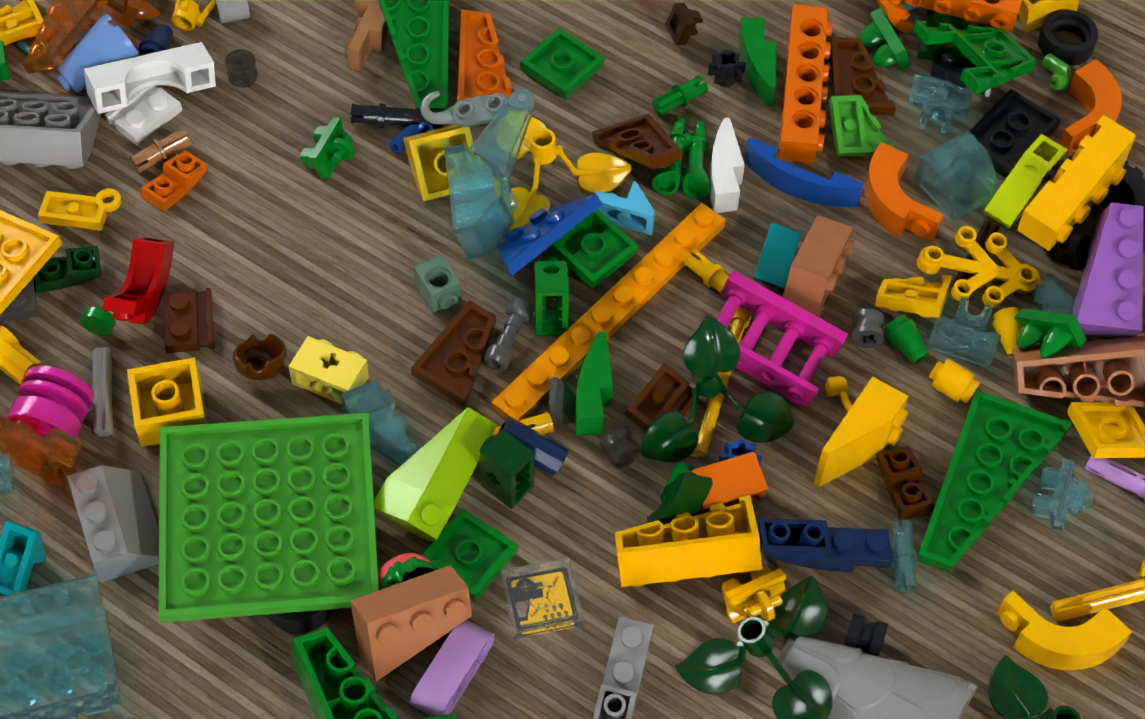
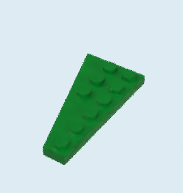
M976 390L916 561L950 573L1069 432L1073 423Z

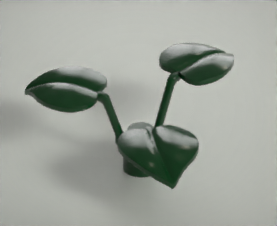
M705 316L698 329L686 343L683 351V361L686 368L691 371V377L695 384V387L691 390L692 402L689 419L686 421L684 415L679 411H669L657 417L648 427L641 440L640 454L645 458L662 462H678L689 457L697 447L699 440L696 430L691 426L695 423L700 395L712 398L722 393L735 409L742 413L736 422V429L743 438L751 442L764 443L782 437L793 427L794 420L787 401L775 392L764 391L753 395L748 400L746 408L741 406L723 384L718 372H730L737 366L740 359V347L728 328L716 319Z
M809 576L787 590L781 596L782 604L774 607L775 618L769 622L763 621L759 617H749L743 620L737 631L740 638L737 646L727 638H714L700 645L686 660L676 666L680 676L691 687L703 693L716 695L726 693L739 684L741 671L738 665H742L745 662L746 650L755 657L767 656L787 684L779 688L773 696L772 709L777 719H828L833 707V696L826 679L815 671L804 670L792 680L772 652L775 640L771 633L783 638H788L791 633L796 637H810L820 631L825 625L828 618V606L814 576Z
M1007 655L1002 657L995 666L989 680L988 695L992 707L1002 718L1021 719L1024 716L1026 719H1081L1079 713L1069 706H1059L1055 710L1049 708L1046 712L1042 713L1048 701L1044 685L1036 676L1017 665Z

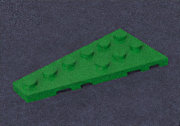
M378 0L416 109H420L421 102L429 93L439 91L440 96L431 101L429 108L434 111L447 110L449 0Z

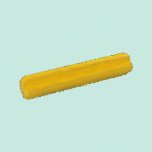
M1145 579L1054 601L1050 606L1051 614L1055 621L1061 622L1099 612L1104 607L1112 609L1145 600Z

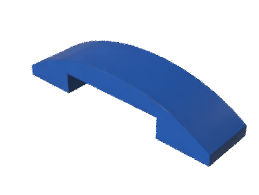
M749 137L744 161L758 176L770 185L791 196L816 204L835 207L858 206L864 185L863 182L838 172H834L830 180L777 159L778 148Z

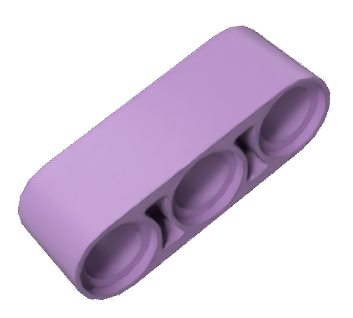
M465 620L452 629L414 689L410 705L429 716L451 714L490 651L495 634L469 620Z

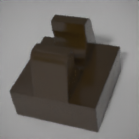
M674 3L665 26L676 45H686L690 36L698 33L695 25L696 23H702L703 18L699 11L688 9L685 3Z

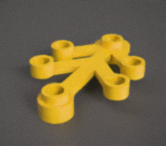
M970 226L959 228L955 235V242L965 248L974 260L946 255L941 248L934 245L924 247L916 260L918 268L926 274H936L941 267L976 274L968 280L959 279L955 282L951 289V295L957 301H966L974 291L994 279L1007 281L1000 287L990 286L982 295V301L989 308H997L1003 299L1014 292L1022 295L1034 292L1041 281L1038 271L1031 265L1020 264L1006 248V237L1001 233L995 232L989 236L985 247L990 253L996 254L1005 265V267L997 266L975 241L977 234ZM962 234L967 235L969 239H965ZM992 241L998 242L1000 246L995 245ZM958 288H963L966 293L960 292ZM989 294L994 295L997 300L992 299Z

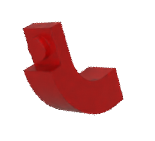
M145 236L133 239L130 264L125 282L117 293L104 297L103 310L112 311L113 319L143 325L151 320L159 307L167 285L174 241Z

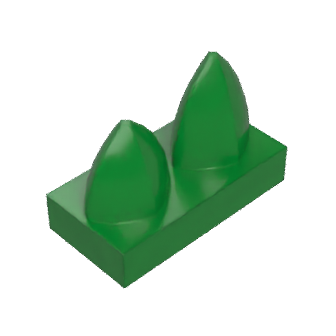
M882 9L874 10L870 13L873 22L863 28L856 38H861L865 47L875 46L884 42L871 58L874 66L884 67L897 63L900 70L909 67L911 62L907 52Z
M1022 308L1015 316L1020 327L1017 336L1018 349L1022 350L1037 343H1042L1040 349L1042 358L1053 355L1064 347L1080 349L1087 340L1075 315Z

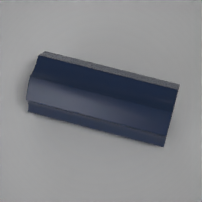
M511 416L504 421L498 433L504 429L535 453L534 466L554 476L563 465L568 449Z

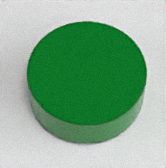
M99 307L86 308L80 319L81 325L86 330L101 336L110 335L116 323L111 313Z

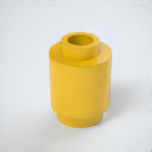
M949 358L945 363L938 361L929 375V378L933 380L931 387L957 403L962 401L968 404L981 383L974 378V373Z

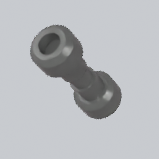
M520 297L510 300L506 309L508 318L505 322L503 333L499 335L496 344L488 347L484 355V361L489 368L496 371H503L508 368L513 358L510 350L514 344V338L519 333L522 325L530 321L534 312V307L528 300Z

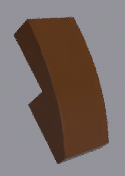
M905 446L877 453V460L885 485L901 520L933 512L934 501L921 480L922 468L910 447Z

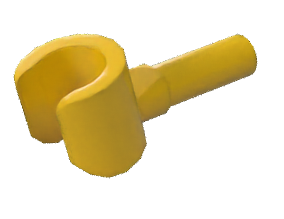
M842 376L827 378L825 383L827 396H839L848 413L852 403L847 394L846 379Z

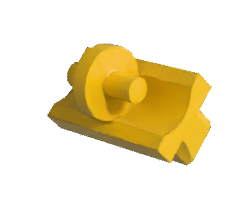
M764 564L762 565V570L750 573L751 581L742 585L738 579L734 578L722 583V595L726 603L727 618L732 624L758 614L765 621L775 618L774 607L782 604L781 596L786 592L784 584L786 574L781 568L772 571Z

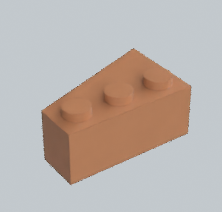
M819 215L816 216L791 264L783 298L819 317L828 294L833 293L838 276H841L846 260L850 258L855 244V241L850 240L853 227Z
M451 566L350 601L359 659L376 682L472 616L468 586Z

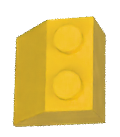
M452 125L403 138L409 165L423 201L483 186L470 127Z

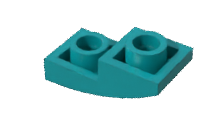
M771 222L752 280L783 290L801 233Z

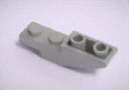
M623 617L618 618L593 719H633L654 630L653 624Z

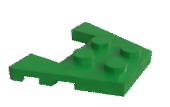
M915 21L912 31L926 45L953 43L961 51V55L969 59L976 66L975 68L963 69L960 80L974 94H979L1033 71L1036 59L1004 29L967 25L966 30H958L950 23L940 22L939 27H927L926 21Z

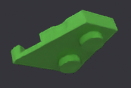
M861 95L830 97L828 103L836 158L873 156L881 142L895 148L893 143H888L880 131L882 126L876 117L869 112V107Z

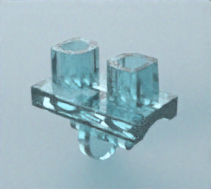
M1064 459L1061 468H1043L1041 487L1042 489L1053 490V496L1037 493L1032 503L1034 516L1050 519L1052 529L1063 530L1068 511L1079 514L1081 508H1089L1093 505L1094 495L1087 489L1088 483L1083 480L1078 481L1077 476L1072 472L1075 465L1073 460Z

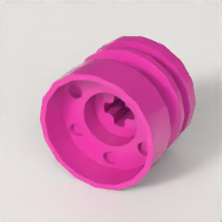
M34 366L28 369L18 391L19 397L14 399L5 418L4 425L6 430L20 442L37 450L48 453L69 452L82 427L80 422L85 420L93 402V391L83 380L67 371L50 366Z

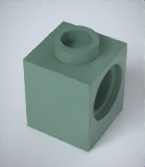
M443 255L414 267L415 286L432 314L442 309H449L461 301L460 281Z

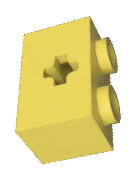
M307 336L288 366L293 385L351 408L369 378L367 359H364L360 354L354 351H344L335 347L327 340H317L310 336Z

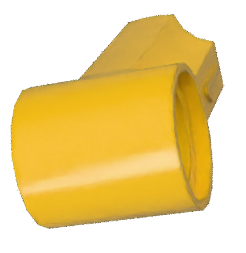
M0 325V369L21 385L28 369L34 366H43L42 362L21 347L17 338L7 328Z

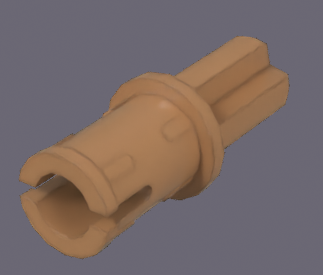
M180 129L160 141L153 140L154 144L129 157L134 162L133 165L137 172L141 173L162 160L167 162L169 156L192 144L191 139L184 129Z

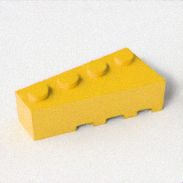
M751 495L740 497L739 504L725 507L723 503L709 506L710 512L691 516L689 512L678 514L671 523L664 525L657 520L615 532L621 587H639L652 583L677 582L684 579L710 578L716 575L762 570L760 536Z

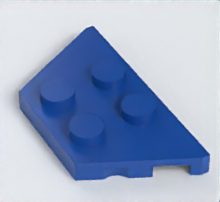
M593 194L546 210L540 209L529 217L530 221L526 225L517 227L507 233V239L498 245V248L510 275H514L601 207L603 204L598 195Z

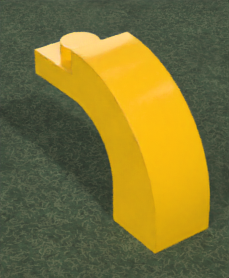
M1014 591L1003 599L996 613L1008 630L1019 635L1013 646L1015 650L1037 664L1058 670L1074 671L1097 666L1117 653L1132 633L1106 607L1082 625L1073 627L1055 625L1041 617Z

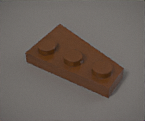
M831 37L830 59L833 96L861 95L872 115L894 116L896 107L893 101L888 99L885 93L886 87L882 79H878L873 69L874 63L861 38Z
M649 113L592 132L594 143L652 169L666 168L673 162L682 160L680 147Z
M469 300L411 367V375L465 407L494 330L496 316Z

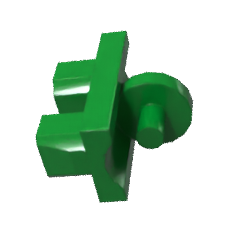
M333 117L328 126L318 125L314 132L316 146L314 148H304L300 155L304 166L309 169H315L320 179L328 180L341 160L350 161L355 155V148L351 144L353 139L343 129L341 118Z

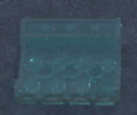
M96 574L0 597V719H77L78 713L84 712L85 716L112 710V705L120 703V686L110 628Z

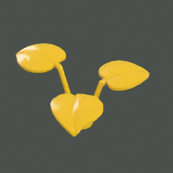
M510 111L504 119L499 120L497 128L498 145L503 154L513 159H520L529 152L532 153L534 159L533 184L530 192L522 187L505 191L497 204L498 216L503 228L511 231L526 225L530 221L529 217L536 211L550 208L549 199L536 193L538 190L540 166L552 163L557 155H559L573 175L579 176V187L592 195L597 190L605 193L614 191L631 172V164L609 154L588 153L578 159V169H576L563 152V147L561 145L556 146L555 134L547 129L541 121L531 116Z

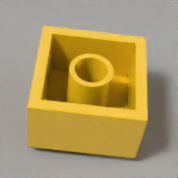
M195 357L127 369L134 426L141 447L160 444V427L207 424L201 379Z

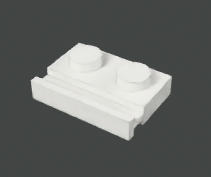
M147 86L130 98L128 107L109 111L105 116L109 124H113L116 130L138 145L182 111V106L178 100L161 87Z

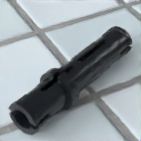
M380 103L379 106L356 104L351 106V123L377 124L378 128H385V125L407 127L427 122L422 116L420 109L386 107V104ZM431 110V111L436 113V112H442V111H444V110H440V111ZM430 123L434 129L443 128V124Z

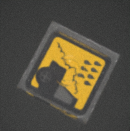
M569 558L500 571L514 639L584 626L585 620Z

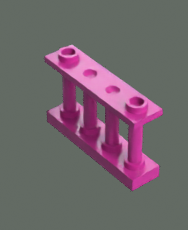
M733 270L720 293V296L727 299L716 320L727 328L738 307H742L756 315L742 342L739 344L740 359L735 368L785 395L791 402L801 404L807 408L819 390L818 387L810 382L825 355L834 359L848 333ZM767 323L785 332L770 360L752 351ZM796 339L813 347L799 376L781 367Z

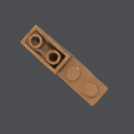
M378 0L354 1V10L358 12V19L355 26V34L353 38H348L345 46V55L348 56L350 69L361 71L371 50L382 52L389 30Z

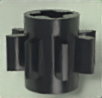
M724 50L718 55H712V62L708 67V75H715L714 84L729 88L736 82H742L746 62H739V53Z

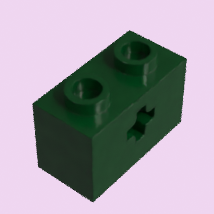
M502 429L495 437L491 436L486 439L480 448L481 486L512 509L534 487L535 453Z

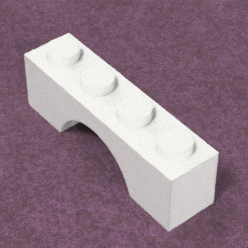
M202 42L84 68L87 94L98 114L128 107L130 98L147 86H173L186 93L216 86L214 61Z

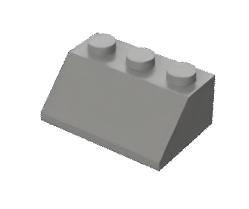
M100 465L67 476L92 564L100 583L159 564V527L141 471Z

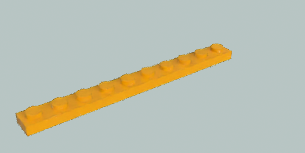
M701 203L504 389L492 401V409L505 419L509 416L518 421L526 419L549 397L551 379L558 377L562 382L566 381L583 364L588 350L599 331H606L608 340L684 267V259L689 253L692 254L693 249L700 251L725 227L726 219L705 204Z

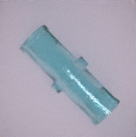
M897 520L891 523L895 591L906 593V586H909V592L911 593L918 589L915 571L918 551L914 549L913 523L909 520H901V528Z

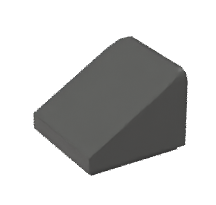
M553 377L550 382L548 413L553 423L573 424L576 396L558 377Z

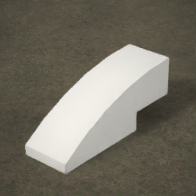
M730 117L723 119L718 129L712 152L709 176L711 183L710 201L712 210L716 213L736 211L738 209L740 196L738 185L742 184L745 167Z

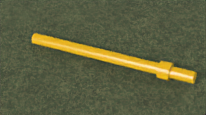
M738 307L730 321L732 324L730 332L739 344L744 328L749 326L752 316L751 312L742 307ZM732 371L726 373L718 372L726 388ZM722 393L709 399L698 435V444L693 452L696 456L705 457L707 455L724 398Z

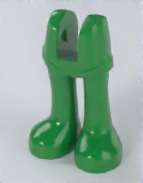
M678 118L669 136L680 147L682 157L683 153L689 154L683 180V191L689 198L701 200L709 195L711 189L710 178L703 169L704 151L709 146L706 125L704 121L697 120L694 135L685 134V118ZM682 160L673 162L666 168H658L652 178V187L656 192L662 195L676 193L680 186Z

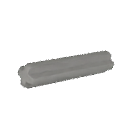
M108 347L95 348L92 352L93 431L97 437H108L113 433L112 354Z

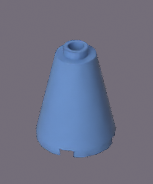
M107 13L100 17L58 66L57 70L60 74L56 78L67 92L73 89L75 93L86 89L84 68L133 58L139 54L118 25L114 27L112 23H108L112 18Z

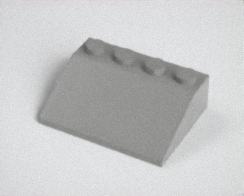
M0 91V162L3 165L28 163L34 167L61 165L66 169L83 167L91 155L101 114L96 112L89 96Z

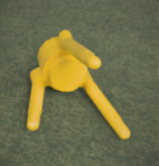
M176 0L171 20L176 27L185 31L193 30L195 25L202 27L205 18L215 8L216 1L212 0L200 14L199 5L195 1Z

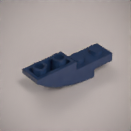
M759 518L757 520L761 553L785 563L819 570L852 572L856 566L890 567L894 561L889 530L828 527L827 520Z

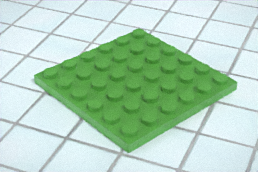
M369 413L160 427V623L351 608V600L379 591Z

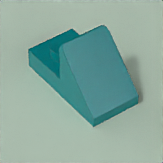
M6 520L0 537V593L17 600L24 597L33 564L45 561L46 553L39 531L14 521Z

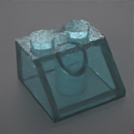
M969 130L920 156L914 180L952 221L990 201L1000 188L988 150Z

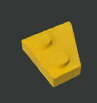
M23 0L13 8L6 5L0 9V41H3L4 46L47 32L45 22L34 0Z
M942 275L941 282L924 283L923 277L883 279L876 295L875 306L886 308L893 312L903 311L926 318H940L951 289L953 276Z

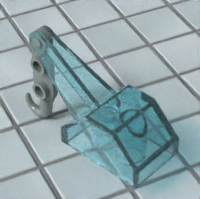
M519 88L510 97H506L501 93L477 96L460 100L447 110L435 113L429 108L431 101L440 96V92L435 91L429 93L421 102V114L427 122L432 124H452L461 127L489 123L470 148L463 144L444 148L454 234L468 260L487 257L514 223L513 210H517L518 205L515 192L511 191L509 180L531 116L536 107V101L529 89Z

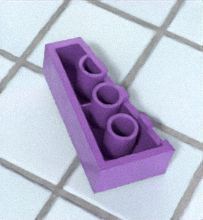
M1110 203L1098 218L1088 252L1089 257L1086 267L1083 269L1079 291L1072 307V315L1076 316L1085 337L1102 340L1134 337L1142 331L1143 206Z

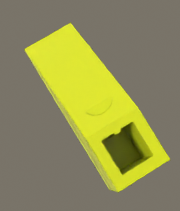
M1041 134L1022 155L983 213L1010 229L1036 197L1047 171L1051 170L1054 164L1065 159L1068 149Z

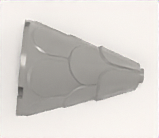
M799 636L796 641L789 639L779 658L784 660L782 666L792 680L804 670L815 671L826 679L833 696V707L828 719H960L978 688L974 683L965 681L958 676L913 666L904 661L865 654L860 648Z

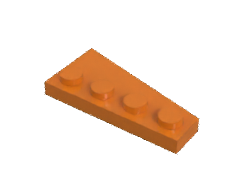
M461 9L459 17L456 103L463 99L492 93H501L506 97H512L511 82L506 76L504 58L499 52V41L490 13Z

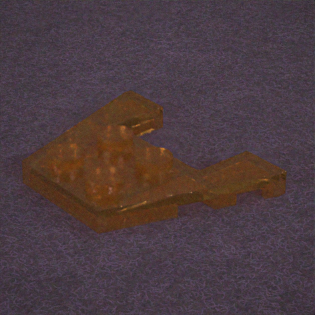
M0 413V450L8 461L66 490L69 486L67 476L75 474L82 440L56 427L50 434L41 436L35 433L25 422L21 420L13 422L3 417Z

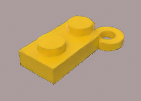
M112 188L101 190L96 197L46 191L38 213V219L42 224L102 231L107 217L106 212L118 209L122 199L120 193ZM105 198H114V200L111 203L103 202Z

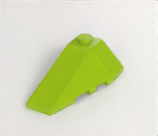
M467 407L385 479L374 498V511L428 543L437 540L480 460L479 451L482 444L492 436L497 424Z

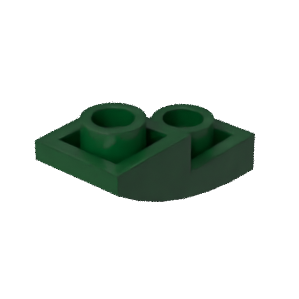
M98 246L65 249L66 257L50 258L35 275L36 292L64 289L101 276L102 270Z
M683 472L678 475L675 480L664 488L666 502L661 504L658 509L647 517V523L658 520L664 525L671 523L676 518V515L689 512L691 516H695L713 485L712 478L696 475L692 472Z

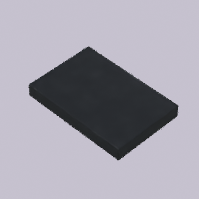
M1010 89L959 141L958 148L1004 178H1007L1022 155L1041 134L1049 137L1059 127L1061 119Z

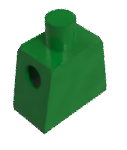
M549 256L534 263L536 336H561L568 330L569 283L567 262L559 261L557 258ZM546 299H556L557 308L547 309Z

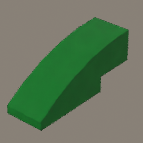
M741 17L738 35L741 62H746V76L758 97L766 107H773L776 89V42L764 41L765 19Z
M599 331L582 364L576 394V436L602 434L604 418L602 405L612 404L613 380L606 331Z

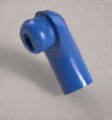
M422 122L419 125H409L390 141L389 146L393 152L400 154L405 149L404 137L432 131L434 128L428 122Z

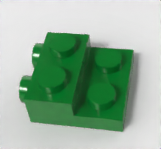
M597 209L548 247L547 255L555 257L559 261L567 262L568 275L574 271L593 289L637 254L639 245Z

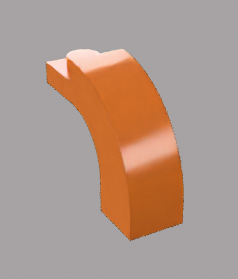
M1097 59L1074 72L1068 92L1084 106L1088 115L1064 129L1059 144L1068 149L1066 156L1078 150L1079 143L1086 135L1093 138L1097 127L1096 123L1103 115L1116 122L1122 107V94L1118 82L1112 73Z
M881 142L870 161L865 183V198L872 215L885 229L898 237L906 229L913 232L916 236L933 242L939 233L944 214L912 200L902 191L898 182L905 172L909 154Z

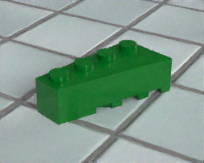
M328 627L293 639L292 661L316 719H398L390 706L387 707L376 694V689L369 679H365L358 671L354 660Z

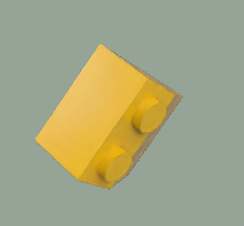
M872 376L822 449L813 484L820 487L877 457V453L884 452L888 444L894 446L903 432L901 426L909 413L905 409L908 395Z

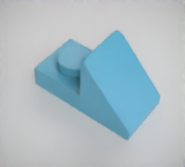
M636 181L633 182L627 198L619 197L613 193L596 191L595 194L598 195L603 204L598 209L616 226L652 235L655 211Z

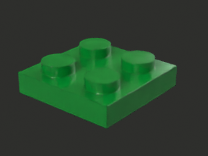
M558 28L520 61V69L566 100L604 66L605 57L561 28Z
M462 508L422 556L428 558L439 569L451 566L468 586L469 598L476 602L516 555L518 544Z

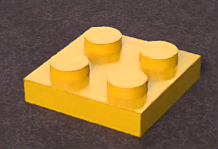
M1071 402L1067 414L1093 458H1145V425L1133 406H1114L1113 403Z

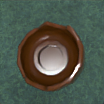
M269 334L264 340L257 339L255 335H251L244 343L237 345L232 359L237 372L242 376L253 380H267L275 377L281 370L285 361L286 347L284 341L275 334Z

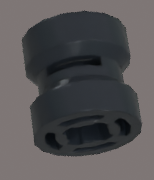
M853 613L844 645L858 648L860 645L867 654L879 656L888 623L876 621L866 624L864 616Z

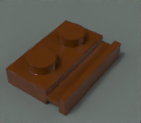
M206 288V291L196 292V289L163 292L164 343L166 353L198 351L201 347L215 349L211 288Z
M663 363L624 414L646 431L657 417L666 412L679 411L685 415L691 408V390L693 388L689 386L690 383Z

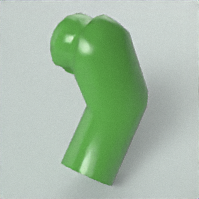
M1051 53L1046 55L1042 65L1053 72L1051 76L1053 81L1049 82V87L1052 90L1062 92L1070 85L1071 67Z

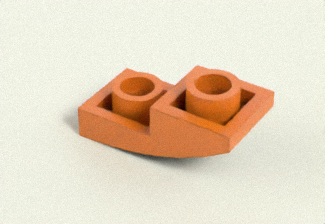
M875 0L893 26L908 35L913 29L914 24L908 18L910 16L909 11L900 3L902 0Z
M184 150L163 164V174L141 187V197L165 212L196 185L208 170V164Z

